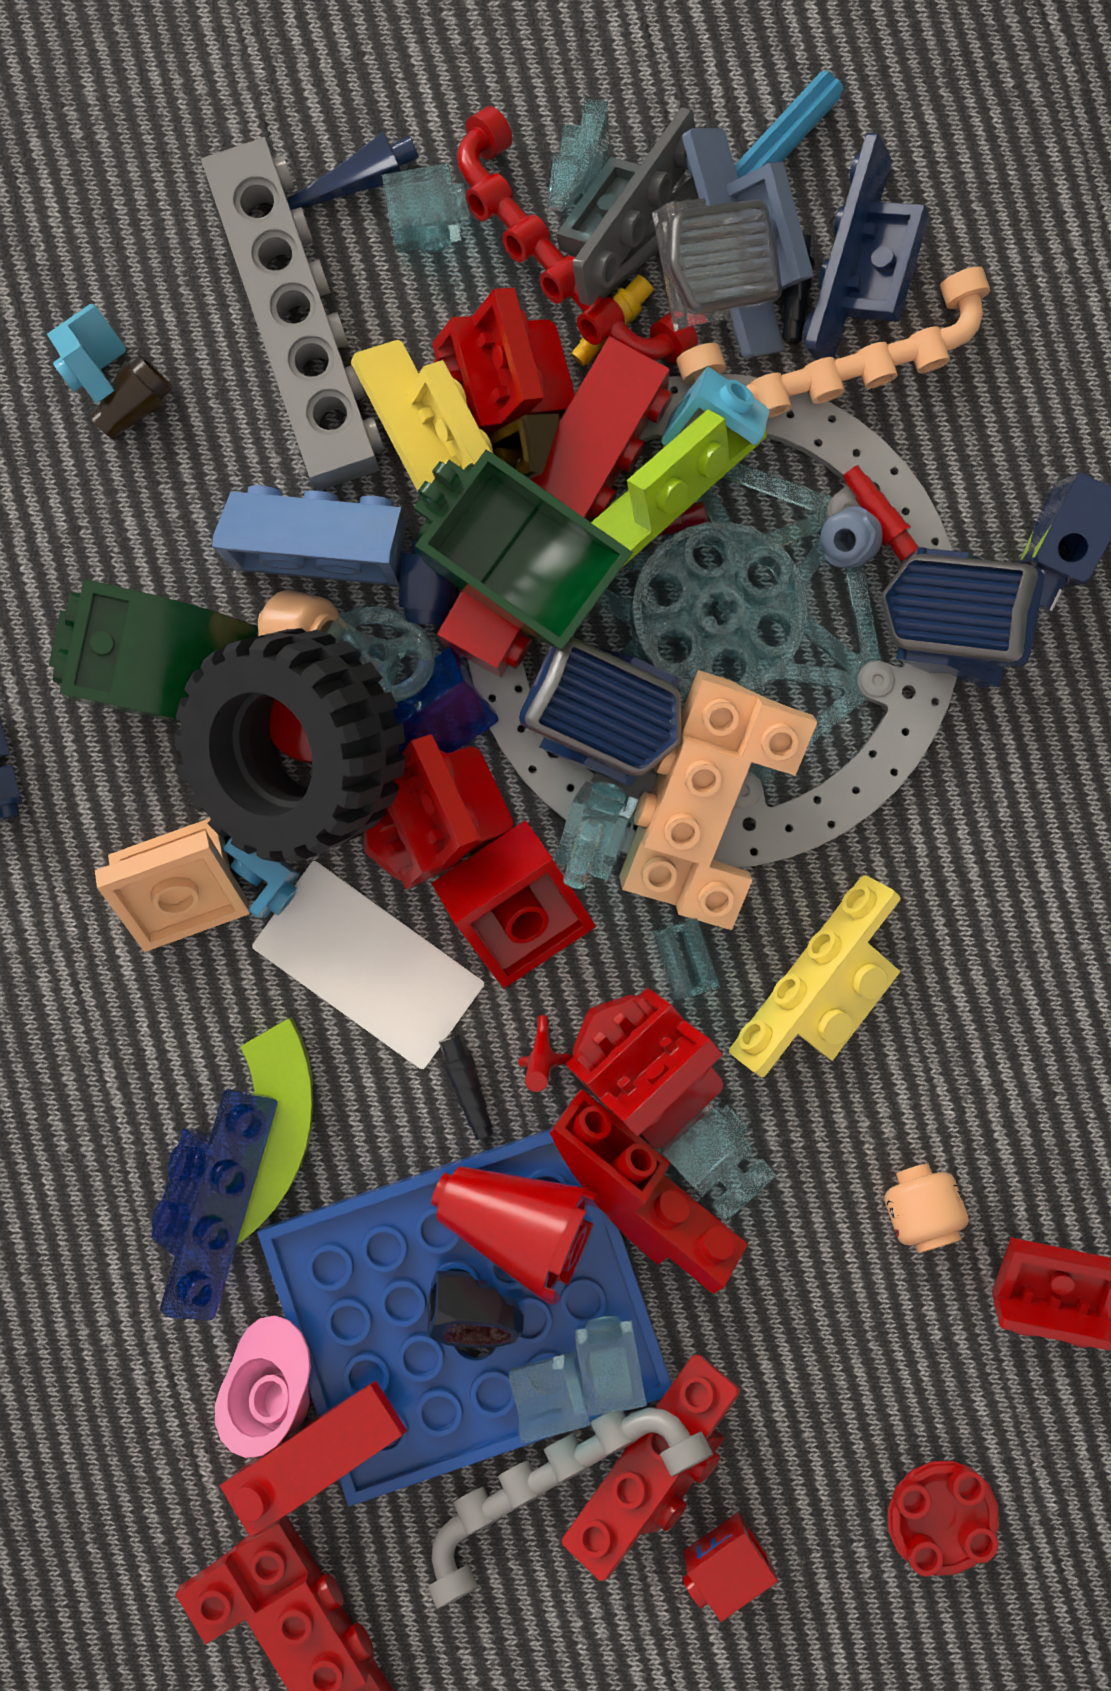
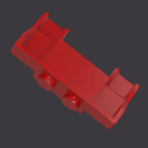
M287 1515L255 1535L245 1537L213 1564L181 1584L175 1593L205 1645L246 1620L288 1691H393L372 1656L374 1649L367 1631L360 1623L356 1622L353 1624L342 1607L344 1604L343 1595L336 1580L329 1573L322 1574Z

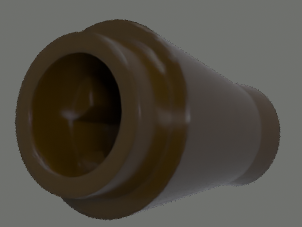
M139 355L131 364L127 361L123 363L111 384L115 391L103 398L89 417L103 433L116 440L124 431L168 403L165 396L173 387L150 362Z

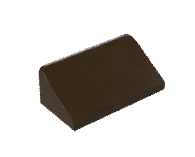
M559 414L524 415L488 435L492 444L493 454L528 479L542 474L558 428Z

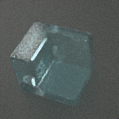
M574 1352L515 1367L509 1371V1381L519 1416L518 1432L521 1443L590 1426L589 1406Z

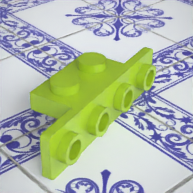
M707 409L627 480L629 489L591 523L633 552L624 564L626 565L767 437L766 428L762 439L757 445H754L727 427L725 418Z

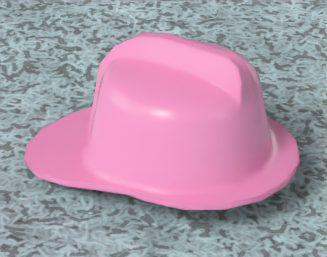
M279 1316L260 1318L246 1329L238 1343L215 1403V1425L220 1440L232 1453L245 1458L264 1456L277 1448L286 1436L297 1430L307 1415L310 1405L308 1380L311 1363L309 1347L302 1332L290 1320Z

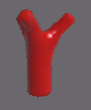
M539 1015L537 1018L536 1038L530 1056H523L518 1060L520 1067L527 1068L525 1085L533 1092L543 1091L548 1084L551 1069L558 1065H565L572 1058L569 1053L561 1054L552 1051L549 1044V1018L547 1015Z

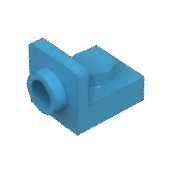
M231 837L223 850L235 858L230 867L256 886L262 880L268 883L248 911L257 918H266L271 911L277 916L280 915L298 892V888L293 885V882L300 873L284 860L273 862L261 859L257 856V852L247 854L231 845Z

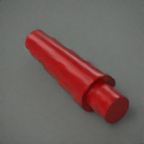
M859 465L847 471L843 475L844 482L854 494L855 500L860 507L873 514L881 523L883 530L882 544L884 546L889 545L901 562L915 554L919 546L908 532L911 528L910 524L905 522L895 507H892L885 495L877 489L870 477L865 475Z

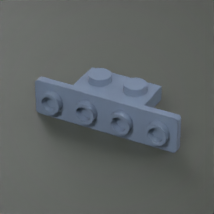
M692 128L683 133L682 139L687 153V166L694 179L701 207L755 199L764 201L769 209L777 245L782 290L813 277L814 274L784 162H770L738 179L724 129ZM756 207L702 215L703 224L709 233L717 262L718 279L725 291L726 299L776 291L778 285L773 246L764 208ZM771 301L729 308L733 320L734 337L745 359L773 355L783 351V342Z

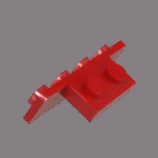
M693 1355L655 1408L666 1410L678 1417L691 1436L702 1431L713 1455L671 1477L660 1456L663 1451L670 1448L667 1441L658 1433L651 1432L645 1434L625 1449L562 1538L563 1546L600 1581L610 1578L640 1534L657 1532L661 1528L667 1531L677 1522L687 1506V1503L682 1499L694 1481L698 1484L702 1483L712 1473L720 1460V1455L716 1450L725 1437L715 1428L740 1395V1388L702 1355Z

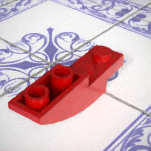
M583 1089L577 1092L549 1132L560 1155L582 1187L600 1193L599 1208L635 1246L657 1265L669 1257L712 1294L724 1288L748 1243L664 1175L671 1163L641 1137L634 1135L622 1122Z

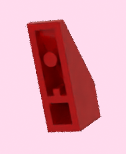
M375 1380L284 1438L277 1448L264 1456L252 1459L219 1486L251 1537L289 1514L407 1432V1429Z

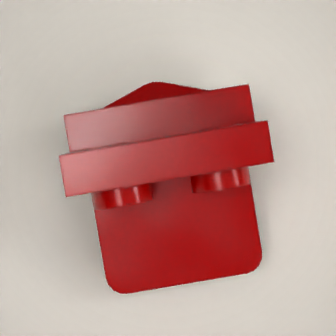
M515 287L493 289L473 316L451 317L432 342L436 357L433 363L441 360L444 361L452 378L461 384L466 395L467 407L478 428L483 430L487 436L524 415L559 414V416H563L575 396L556 325L546 319L528 320L525 312L520 309Z
M430 734L412 740L402 752V755H405L403 776L393 780V782L399 785V791L393 804L384 808V817L373 828L363 832L364 852L391 876L401 880L406 890L452 869L464 855L492 843L513 827V819L481 751L476 747H466L446 754L439 750L433 735Z
M648 987L639 995H627L590 1008L585 1015L573 1046V1057L565 1064L606 1109L637 1137L641 1135L654 1148L665 1146L723 1088L722 1079L711 1067L723 1054L711 1039L687 1023L669 1002Z

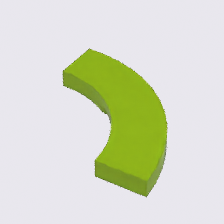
M293 1017L286 1019L240 1046L247 1060L254 1086L255 1110L251 1134L246 1149L232 1173L216 1190L198 1202L226 1252L245 1240L261 1226L281 1203L302 1166L309 1145L313 1126V1076L303 1038Z

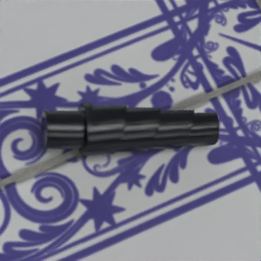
M803 234L813 271L815 259L810 256L812 237L808 234ZM812 277L783 290L782 316L784 317L782 337H784V341L787 343L802 342Z
M460 1034L439 1041L446 1061L442 1064V1068L446 1071L450 1085L455 1091L460 1107L463 1108L475 1139L479 1140L492 1135L493 1126L486 1109L487 1104L481 1090L482 1086L475 1069L476 1064L472 1054L466 1053Z

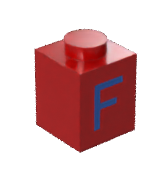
M739 1512L683 1551L687 1574L682 1577L685 1587L701 1609L709 1604L720 1622L778 1582L771 1558Z

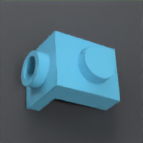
M89 304L47 333L61 356L53 362L60 375L74 392L83 386L95 403H98L115 391L101 369L124 354L126 347L96 305Z

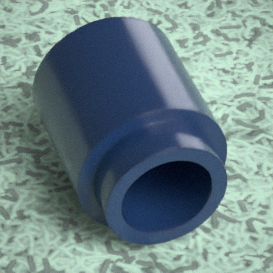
M412 540V550L400 551L399 607L404 608V621L417 624H443L449 614V610L455 604L456 585L423 562L415 547L419 540Z

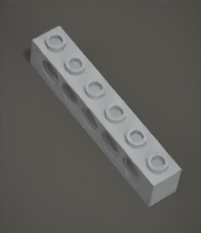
M263 137L201 158L310 480L317 491H322L380 471L375 453L385 449L374 417L363 420L357 400L367 396L353 366H344L339 348L349 344L338 312L327 315L321 296L331 292L320 260L308 261L303 244L311 242L313 239L301 207L293 210L290 209L285 192L294 190L295 187L284 155L273 158L266 138ZM268 203L273 205L272 210L264 217L254 218L249 216L251 210L259 204ZM288 255L292 257L290 263L284 269L278 271L267 269L269 261L275 256ZM303 306L310 309L307 318L300 323L291 324L284 321L287 312L294 307ZM323 358L328 361V366L322 374L314 377L302 374V369L309 360ZM341 410L347 413L345 422L339 428L326 430L319 427L322 416L328 411Z

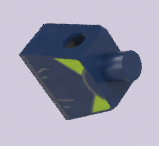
M1081 472L1054 483L1019 560L1020 564L1032 565L1043 572L1044 585L1039 608L1052 612L1065 585L1076 586L1087 583L1111 540V486ZM1060 541L1067 550L1065 560L1060 557L1058 552Z

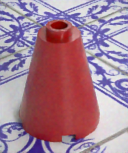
M459 1166L452 1175L445 1172L441 1176L433 1192L431 1205L438 1208L436 1214L438 1222L541 1300L555 1305L559 1302L561 1296L553 1288L557 1281L569 1285L594 1225V1223L584 1219L588 1205L599 1208L600 1193L584 1187Z

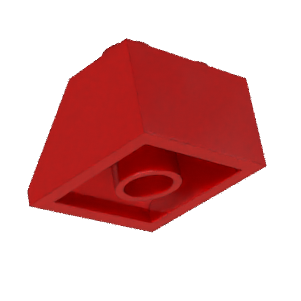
M526 820L431 883L454 924L503 989L597 927Z

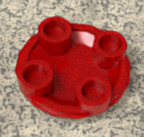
M953 1460L930 1461L911 1470L896 1486L888 1506V1532L896 1551L909 1563L917 1574L922 1576L957 1575L976 1566L977 1563L990 1561L996 1555L998 1550L996 1533L999 1528L998 1503L990 1485L973 1468Z

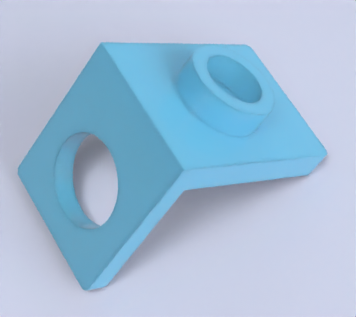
M707 366L670 414L661 443L665 446L669 444L679 434L697 409L701 408L704 411L709 409L725 418L727 427L752 444L757 445L764 435L770 410L763 403L755 399L752 392L744 384L736 380H728Z

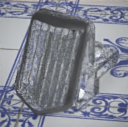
M703 198L666 203L652 213L674 332L689 328H695L696 330L727 319L726 311L769 303L781 296L782 284L777 245L769 209L764 201L755 199L707 206L706 199Z

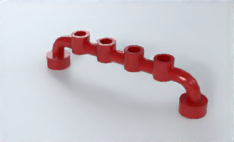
M487 106L467 119V135L460 142L457 151V162L459 171L471 187L465 194L470 212L476 219L483 222L496 214L508 228L503 233L502 240L509 256L519 263L533 256L546 270L540 275V285L546 297L556 304H560L570 297L579 306L583 313L577 318V326L581 335L588 343L598 345L610 336L654 361L663 358L670 363H677L676 359L682 353L698 345V337L694 326L680 312L671 311L652 324L650 338H643L637 336L625 324L624 313L618 303L612 298L605 297L602 299L599 295L592 306L580 303L573 270L575 257H565L550 241L549 230L543 220L534 214L527 216L513 200L512 190L506 179L498 173L490 175L479 160V156L486 160H492L511 147L512 132L506 118L498 109Z

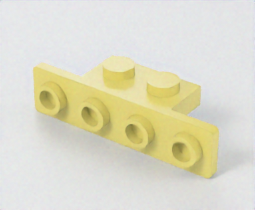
M394 340L354 354L351 365L417 492L424 481L433 482L435 478L432 470L439 461L446 464L448 460H451L462 469H465L470 463L475 465L486 449L493 453L489 437L483 430L478 428L467 407L466 395L461 384L452 378L443 360L423 366L420 373H418L404 344L400 340Z
M866 875L860 877L854 887L844 895L842 902L821 930L811 938L807 948L788 973L778 981L773 992L752 1020L742 1028L738 1038L730 1047L729 1053L762 1078L767 1075L798 1034L816 1050L833 1061L901 972L868 943L898 904L900 896L893 889Z

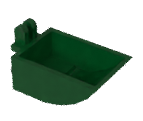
M487 449L475 465L470 463L465 469H462L451 460H448L446 464L439 461L432 470L435 479L432 483L424 481L418 490L420 499L414 506V510L427 519L418 534L417 539L419 541L415 545L423 562L508 622L535 638L562 650L633 552Z
M84 579L81 593L71 592L67 610H60L49 667L54 668L53 682L61 684L60 694L68 700L181 724V721L176 719L178 706L181 698L189 696L184 690L193 672L200 670L203 660L214 651L224 649L227 644L257 637L258 627L192 604Z

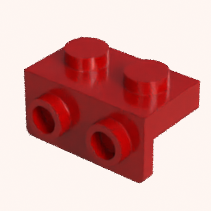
M1011 1237L992 1289L1000 1327L1023 1336L1035 1335L1069 1342L1077 1347H1093L1111 1351V1258Z

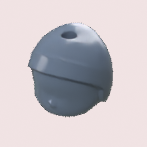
M859 506L849 507L828 517L820 534V543L825 552V559L831 565L839 568H854L869 562L878 553L883 540V530L879 520L866 509Z

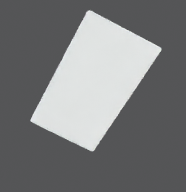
M316 861L311 862L295 885L298 888L295 897L280 915L274 914L254 941L253 949L419 1069H424L440 1048L439 1041L448 1037L483 988L484 982Z

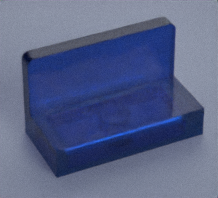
M451 647L386 691L392 692L398 708L392 709L396 724L403 723L405 742L399 744V754H402L412 740L430 734L433 735L440 751L446 754L454 752L496 724L499 720L496 711L474 688L463 660Z

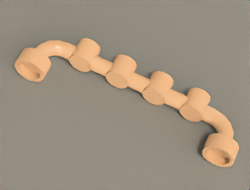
M982 267L964 269L949 276L940 284L947 309H960L959 320L952 326L942 329L937 326L929 327L916 332L908 339L887 344V342H877L860 349L856 354L838 359L833 357L822 358L811 362L803 369L783 375L778 372L766 374L745 386L752 392L755 399L763 403L770 410L769 419L788 411L792 407L789 397L809 391L812 403L820 404L842 395L845 392L842 381L861 376L865 388L871 389L894 380L898 376L895 366L914 361L918 373H927L941 368L950 361L948 351L970 341L979 330L983 316L981 299L990 292L984 269ZM706 343L693 347L676 359L683 383L686 385H693L707 366L719 374L723 373L726 369L720 346L717 343Z

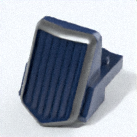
M917 547L916 555L904 563L881 595V603L890 636L898 646L896 659L929 673H949L980 687H1000L1004 666H1022L1029 660L1044 585L1043 572L1028 564L983 560L969 552Z
M571 637L562 650L550 646L521 709L519 721L523 727L544 737L539 746L540 748L632 787L636 776H641L650 771L681 744V698L677 690L681 679L633 656L592 646Z

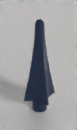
M382 131L359 151L326 175L287 198L290 209L293 210L299 207L304 209L344 195L406 181L400 166L419 158L411 136H407L390 145L384 131Z

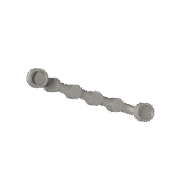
M620 1406L590 1422L596 1435L579 1444L576 1435L571 1434L545 1448L544 1452L549 1462L538 1469L533 1470L528 1460L500 1474L498 1478L503 1489L488 1497L485 1488L481 1487L457 1499L453 1504L458 1515L450 1519L438 1531L432 1547L431 1560L437 1581L430 1584L427 1588L436 1609H440L478 1588L470 1566L466 1565L460 1569L456 1566L454 1552L461 1540L492 1525L499 1518L542 1496L546 1491L577 1476L590 1468L591 1465L637 1441L638 1438L651 1432L663 1436L670 1447L663 1451L660 1456L670 1476L673 1477L713 1455L703 1432L701 1431L691 1436L678 1417L663 1409L646 1408L626 1417Z

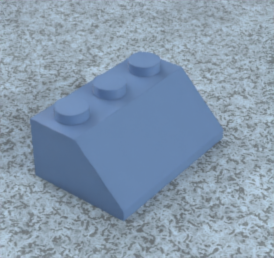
M253 485L248 487V493L230 492L213 535L212 547L235 571L399 586L400 551L404 550L406 518L402 508L395 507L394 501L385 497L362 496L360 497V503L340 502L337 495L324 491H305L304 498L282 496V491L277 488Z

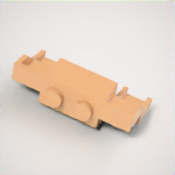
M698 670L681 713V744L654 766V772L658 773L652 792L644 791L638 801L634 816V824L638 825V828L619 875L622 890L676 905L678 915L732 930L752 883V878L749 871L713 859L751 762L796 776L817 725L815 717L765 698L731 680Z

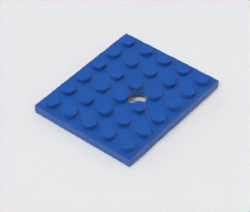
M552 1128L262 1227L257 1232L285 1318L290 1320L302 1332L309 1347L311 1370L308 1387L318 1416L376 1380L407 1429V1432L339 1479L348 1507L587 1425L594 1419L621 1406L623 1411H627L662 1399L672 1385L621 1232L600 1208L587 1206L584 1219L594 1223L569 1285L557 1281L553 1288L561 1296V1299L555 1305L541 1300L436 1219L438 1208L431 1205L435 1187L445 1172L452 1175L459 1166L582 1187L563 1160L549 1134ZM435 1272H469L476 1283L491 1285L498 1293L513 1298L524 1315V1330L515 1343L495 1347L489 1354L482 1357H472L467 1352L460 1351L457 1346L445 1345L430 1338L427 1333L428 1303L431 1282Z

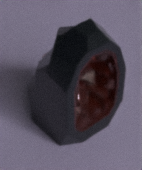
M435 1272L431 1282L428 1303L427 1333L430 1338L449 1346L485 1348L515 1343L524 1330V1315L513 1298L498 1293L493 1286L488 1285L484 1280L474 1279L469 1272Z

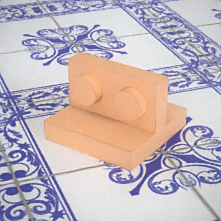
M211 818L109 854V865L95 870L98 890L144 952L250 914L247 897L233 876L227 852L223 850L225 846L224 837L218 835L207 824Z

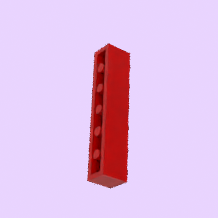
M609 336L558 424L543 473L530 480L589 522H592L593 518L596 519L613 504L617 491L611 487L620 471L623 469L629 473L637 463L645 446V442L639 438L649 421L658 424L669 407L673 397V393L668 390L670 369ZM463 590L437 633L443 646L502 678L508 666L514 669L518 668L532 642V639L526 636L527 633L508 622Z

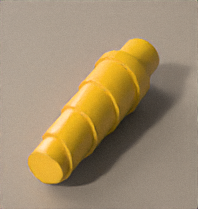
M637 275L625 289L619 288L616 295L612 298L621 307L626 325L642 311L641 304L654 291L652 285L641 275ZM582 337L580 343L570 355L581 366H585L602 350L607 339L598 345H592Z

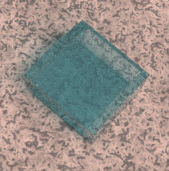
M697 918L687 921L683 920L650 931L674 1000L690 998L720 987ZM680 932L696 983H690L674 933Z

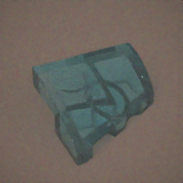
M584 99L581 126L563 124L560 154H554L547 210L562 212L579 201L607 163L609 157L608 101Z

